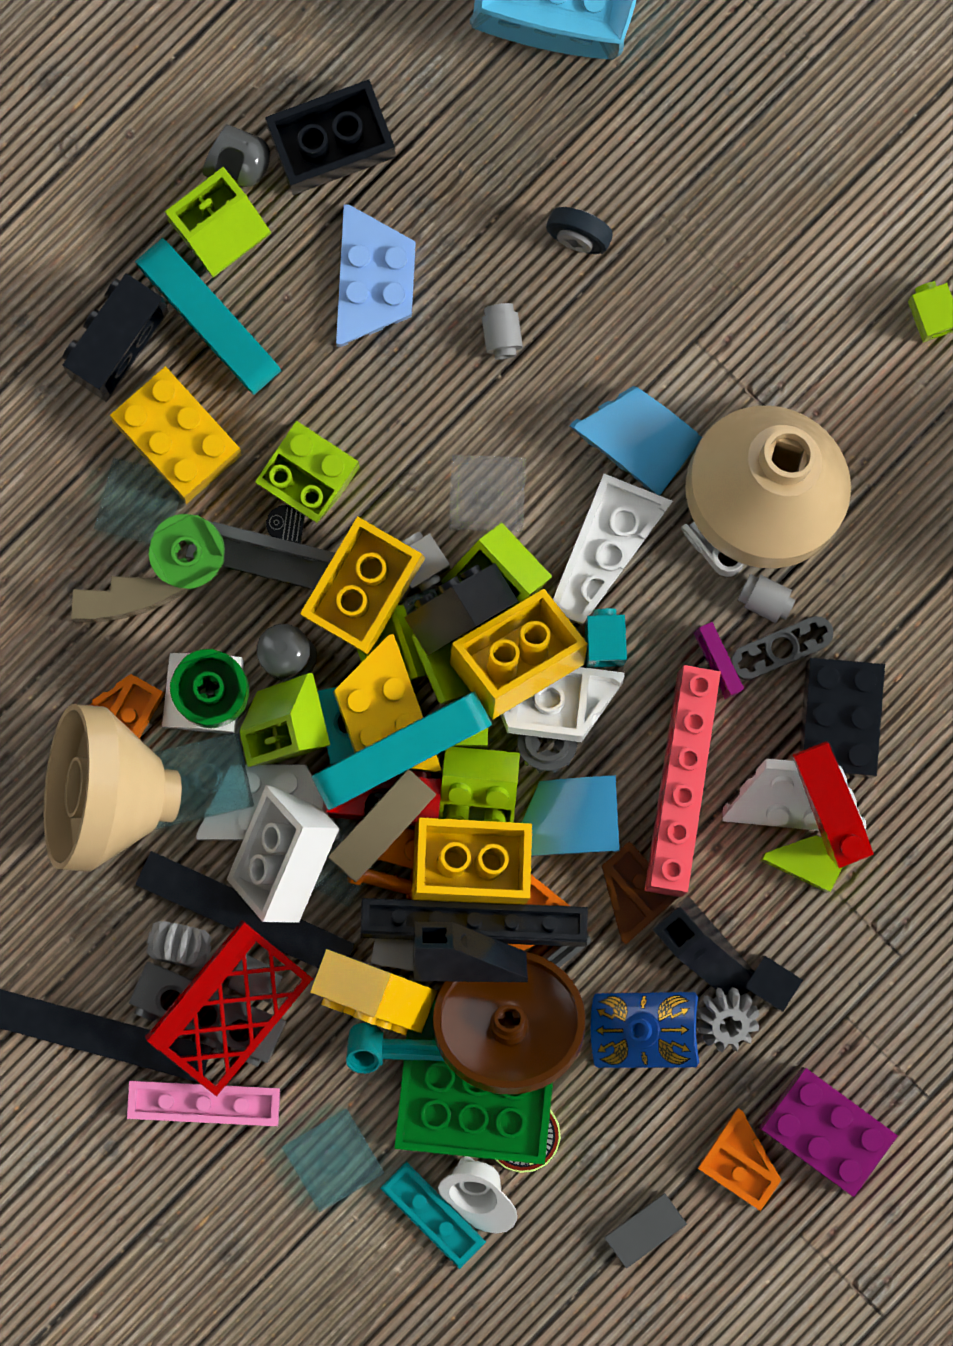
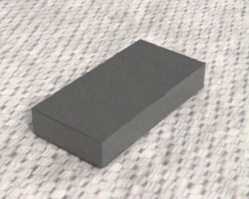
M663 1193L604 1236V1238L627 1269L686 1226L687 1223L668 1196Z

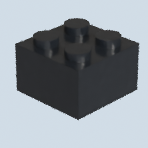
M496 563L483 570L477 564L459 575L462 582L456 576L438 587L435 591L438 595L437 597L431 592L414 602L417 610L404 618L427 656L462 637L518 602Z

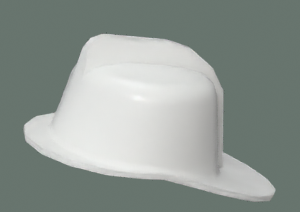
M463 1156L458 1166L454 1168L453 1173L443 1178L438 1186L442 1198L477 1229L489 1233H502L513 1228L517 1221L516 1208L501 1191L499 1173L487 1163Z

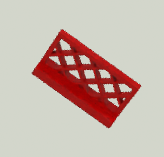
M241 920L145 1038L147 1042L158 1051L160 1050L217 1097L313 978L246 922ZM257 942L268 951L269 967L247 969L246 954ZM273 956L284 965L274 966ZM242 960V969H243V970H234V971H233V969H234V968L238 965V963ZM291 970L301 978L292 991L276 993L275 971ZM270 972L272 993L250 996L248 974ZM243 975L245 996L223 998L222 983L228 976ZM218 990V999L209 1000L214 992ZM286 997V999L278 1007L277 998ZM272 999L273 1014L268 1021L252 1022L250 1001ZM246 1001L247 1023L225 1025L224 1004ZM219 1004L221 1026L199 1028L197 1013L203 1006ZM193 1019L194 1028H193V1029H185L186 1026H187V1025L191 1022V1020ZM253 1027H262L258 1031V1033L255 1036H253ZM248 1028L249 1044L245 1049L228 1052L226 1030ZM221 1031L223 1052L201 1054L199 1033ZM195 1034L197 1055L180 1057L169 1048L179 1035ZM238 1056L229 1067V1057ZM224 1058L225 1073L216 1084H213L203 1075L202 1060ZM187 1061H197L198 1071Z

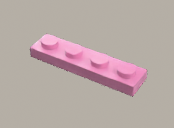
M129 1081L127 1119L278 1126L280 1088L226 1085L216 1097L202 1084Z

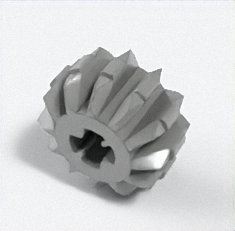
M158 921L153 923L151 932H149L147 954L152 959L161 962L199 969L206 964L207 957L210 955L211 936L205 930L195 927Z
M717 987V997L712 999L704 995L703 1001L706 1007L697 1008L696 1015L700 1020L696 1022V1028L698 1033L704 1034L702 1038L708 1046L715 1043L717 1050L723 1052L727 1045L730 1044L732 1049L738 1052V1042L743 1040L751 1044L752 1038L748 1032L759 1031V1024L755 1020L759 1017V1011L756 1006L751 1005L753 1001L748 994L745 993L740 996L738 990L732 987L728 994L725 995L723 990ZM730 1016L731 1020L725 1022L724 1018Z

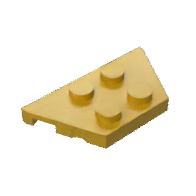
M394 633L388 635L333 691L354 753L423 718ZM437 755L410 768L433 773L442 770Z

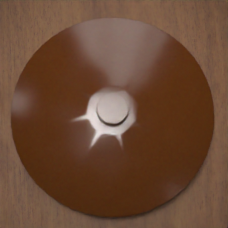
M526 952L528 982L445 981L437 996L433 1014L435 1041L442 1058L449 1068L458 1077L472 1086L497 1094H522L535 1091L561 1077L577 1058L585 1033V1009L581 995L573 981L561 968L541 956Z

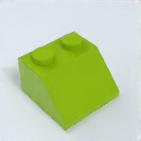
M500 523L472 546L441 580V583L444 584L456 576L462 582L459 575L477 564L483 570L496 563L518 602L493 617L495 618L537 593L552 578V575L503 523Z

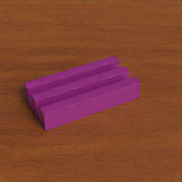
M713 622L699 627L694 632L695 638L710 669L721 671L719 688L726 700L744 690V687Z

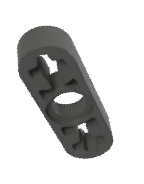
M810 617L738 648L732 655L731 662L740 679L752 680L826 648L833 639V627L823 617ZM810 624H815L817 629L823 627L826 633L821 637L822 643L817 644L815 639L808 640L802 644L806 650L800 652L799 642L791 632L798 630V636L801 637L811 631ZM785 638L790 641L792 653L788 658L780 659L772 653L771 645L775 639ZM763 644L765 655L772 665L766 667L764 659L754 664V672L749 673L747 668L740 669L738 663L742 660L741 654L747 653L749 657L761 654V650L757 646Z

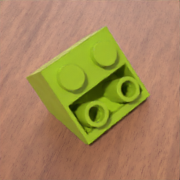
M224 167L165 211L168 222L213 278L271 234V231L246 194Z
M296 420L255 483L318 524L340 498L360 466L358 460Z
M308 673L256 692L239 730L248 767L279 763L330 746L313 673Z
M453 746L446 749L439 819L514 823L520 753Z

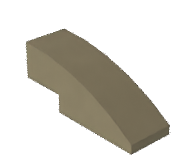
M111 576L110 591L73 589L71 619L75 623L125 619L168 604L187 593L188 589L174 587L161 579Z
M406 770L331 852L328 858L354 882H357L436 796V793L411 770Z

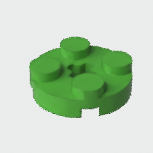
M189 514L174 515L164 520L153 534L149 546L150 564L162 581L174 587L186 589L201 587L217 575L224 563L225 547L223 538L218 529L201 516ZM182 541H186L188 545L195 544L197 548L193 553L195 559L191 562L186 558L179 559L177 556V552L181 550L180 543Z

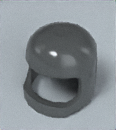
M226 124L207 155L203 166V175L209 178L224 167L231 177L237 180L239 186L252 187L261 181L267 171L270 162V148L262 138Z
M276 624L267 628L260 636L257 643V658L261 667L271 677L285 682L313 671L317 662V649L298 627L289 624ZM309 655H310V659H309V662H308V664H307V667H306L300 674H298V675H296V676H293V677H289V676H292V675L298 673V672L306 665V663H307V661H308V658H309Z

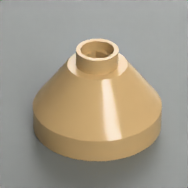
M777 406L747 407L732 412L720 419L707 431L690 460L686 474L685 488L688 507L702 535L717 550L729 558L745 565L759 568H782L796 565L818 553L830 541L842 524L851 497V481L848 466L834 439L819 424L807 416L791 409Z
M82 704L69 705L63 712L53 737L45 780L44 834L49 859L56 869L91 872L154 831L159 821L173 822L180 808L182 786L179 772L177 770L164 769L161 759L106 707Z

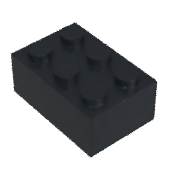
M369 79L265 117L267 129L292 195L396 158L393 140Z
M125 273L121 280L116 278L110 284L104 295L107 301L100 311L94 309L90 313L83 326L86 329L85 333L79 341L74 339L62 356L65 360L62 366L69 377L105 402L109 400L169 313L163 297L127 273Z
M810 658L806 662L799 752L828 741L838 765L842 767L846 777L872 779L877 776L885 664Z

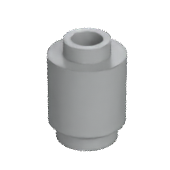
M512 303L494 304L485 307L482 325L486 353L494 354L496 360L516 357V351L523 348L518 312L514 311Z
M750 574L738 597V601L745 604L744 608L774 623L778 621L779 617L786 620L795 603V599L790 597L791 589L761 574L759 578Z
M246 954L247 969L269 967V965ZM241 960V961L238 963V965L233 969V971H234V970H243V969H242V960ZM270 972L248 974L250 996L272 993ZM275 973L276 990L283 976ZM243 975L228 976L227 979L230 980L228 988L245 995ZM264 999L263 1001L270 1004L272 999Z

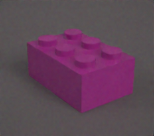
M801 1067L758 1127L852 1197H855L898 1137L897 1134L805 1067Z

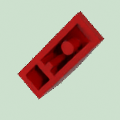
M828 741L793 754L792 757L827 854L836 866L842 868L874 855L862 819Z

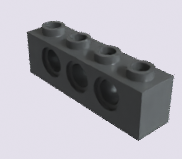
M147 961L129 1004L137 1007L134 1012L135 1014L155 1022L157 1016L162 1017L167 1011L162 1003L164 994L172 989L181 994L191 982V979ZM217 990L209 1000L218 999ZM223 993V998H232ZM246 1003L224 1004L225 1025H231L239 1019L247 1021ZM219 1004L211 1005L217 1012V1019L209 1027L221 1026ZM251 1006L252 1022L268 1021L272 1016L268 1012ZM281 1018L246 1060L247 1063L258 1067L261 1061L270 1062L286 1025V1020ZM192 1019L191 1022L186 1026L185 1029H193V1028H194L193 1019ZM198 1022L199 1028L205 1027ZM253 1027V1036H255L262 1027ZM226 1030L227 1046L239 1051L244 1050L249 1044V1038L244 1042L237 1041L232 1036L231 1030ZM221 1031L199 1033L206 1036L204 1044L223 1051Z

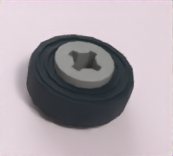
M556 207L551 212L546 224L547 232L555 240L572 250L588 254H603L608 249L613 236L612 229L605 222L593 214L570 207Z

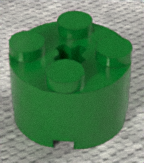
M202 649L188 654L179 663L170 682V694L177 710L189 722L203 728H219L233 722L245 710L249 696V684L243 669L231 656L214 649ZM211 680L214 685H220V688L215 690V696L209 698L205 693L200 694V690L206 687L205 681Z

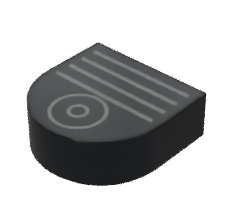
M281 505L274 508L266 520L269 535L301 544L305 515L289 505Z

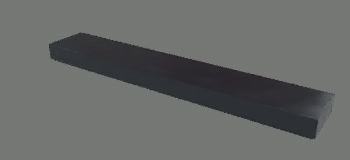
M153 851L150 852L135 884L233 930L243 920L279 951L318 969L326 949L350 957L355 946L354 943L302 919L299 922H262L234 888Z
M362 898L360 938L414 940V922H453L506 944L586 947L588 907Z
M0 989V1029L198 1082L160 1050L158 1051L147 1042L145 1036L149 1033L150 1029ZM177 1037L169 1047L180 1057L197 1055L195 1041ZM200 1043L201 1054H210L212 1047ZM209 1059L202 1060L203 1075H205ZM187 1061L198 1071L197 1061Z

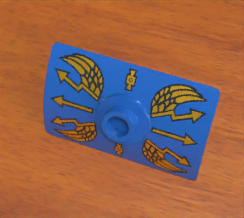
M695 992L595 994L591 1009V1045L594 1065L597 1068L697 1067L699 1064L696 1039L697 994Z

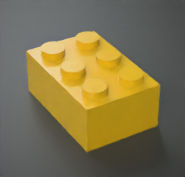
M166 366L110 414L113 424L186 504L242 456L240 447Z
M357 516L300 615L369 655L424 562L425 557L422 553Z
M542 589L454 641L451 647L450 665L471 692L476 691L484 709L493 720L583 666L588 643L547 591Z
M419 818L414 828L412 900L526 904L530 899L532 824Z
M326 949L310 993L323 997L321 1003L323 1006L406 1036L408 1029L422 1033L437 990Z

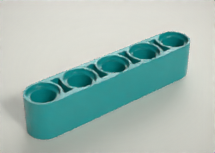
M163 237L135 261V264L253 395L282 371L272 357Z
M473 691L311 776L327 809L331 810L490 727L492 722L476 691Z

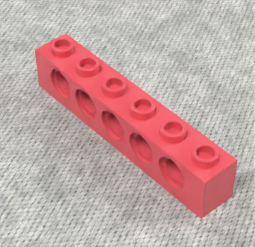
M684 665L677 673L644 891L682 897L688 893L721 671Z

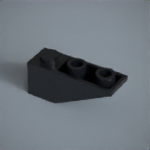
M689 896L685 897L660 918L653 931L686 966L717 990V987L722 989L725 995L728 994L732 987L738 990L740 996L749 992L746 984L753 975L754 970Z
M414 922V981L528 982L526 951L453 922Z

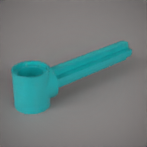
M359 1023L352 1026L349 1030L346 1064L356 1073L367 1074L374 1072L379 1066H383V1059L444 1061L435 1040L384 1039V1032H381L377 1026L370 1023Z

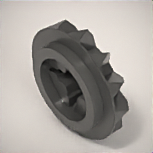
M519 734L517 741L518 753L524 759L526 766L530 765L536 768L539 773L544 770H552L556 773L565 765L569 766L576 754L577 742L556 739L553 746L555 752L547 749L544 752L538 753L541 745L539 740L547 743L554 739Z

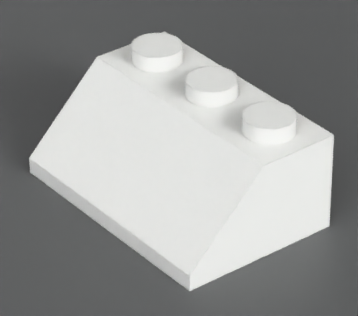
M265 786L227 881L262 922H299L339 828L320 807L276 787Z

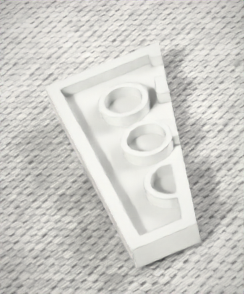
M607 474L603 475L553 598L570 621L583 626L587 616L591 615L672 504V500Z

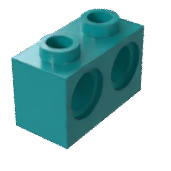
M605 608L595 609L592 616H587L585 621V641L588 643L586 668L624 666L627 661L625 614L617 615L616 609Z

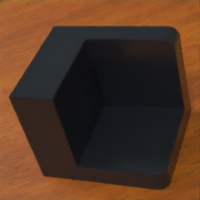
M762 956L759 960L760 964L747 982L746 988L768 1002L767 1004L776 1010L784 1012L803 979L767 956Z

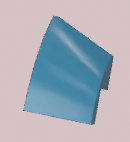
M635 386L620 393L615 400L607 401L598 406L599 411L583 420L576 419L570 424V427L588 444L598 448L620 469L630 473L648 491L659 496L702 438L673 412Z
M616 775L539 781L521 822L532 824L531 856L620 851Z

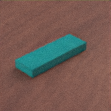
M407 1161L380 1187L402 1212L459 1269L486 1243L472 1226Z

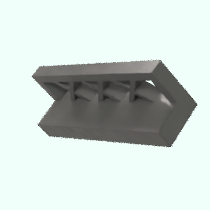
M209 521L218 529L223 538L225 550L222 567L314 590L335 555V552ZM195 544L188 546L186 557L189 559H195L193 553L197 550Z

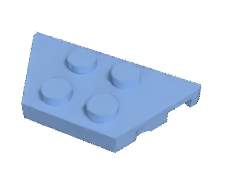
M344 204L337 347L346 346L348 342L383 330L385 326L392 323L397 324L411 318L413 304L416 242L347 204Z

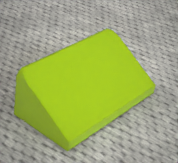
M412 634L411 638L438 702L448 704L469 694V688L450 665L451 643L427 656L415 634Z

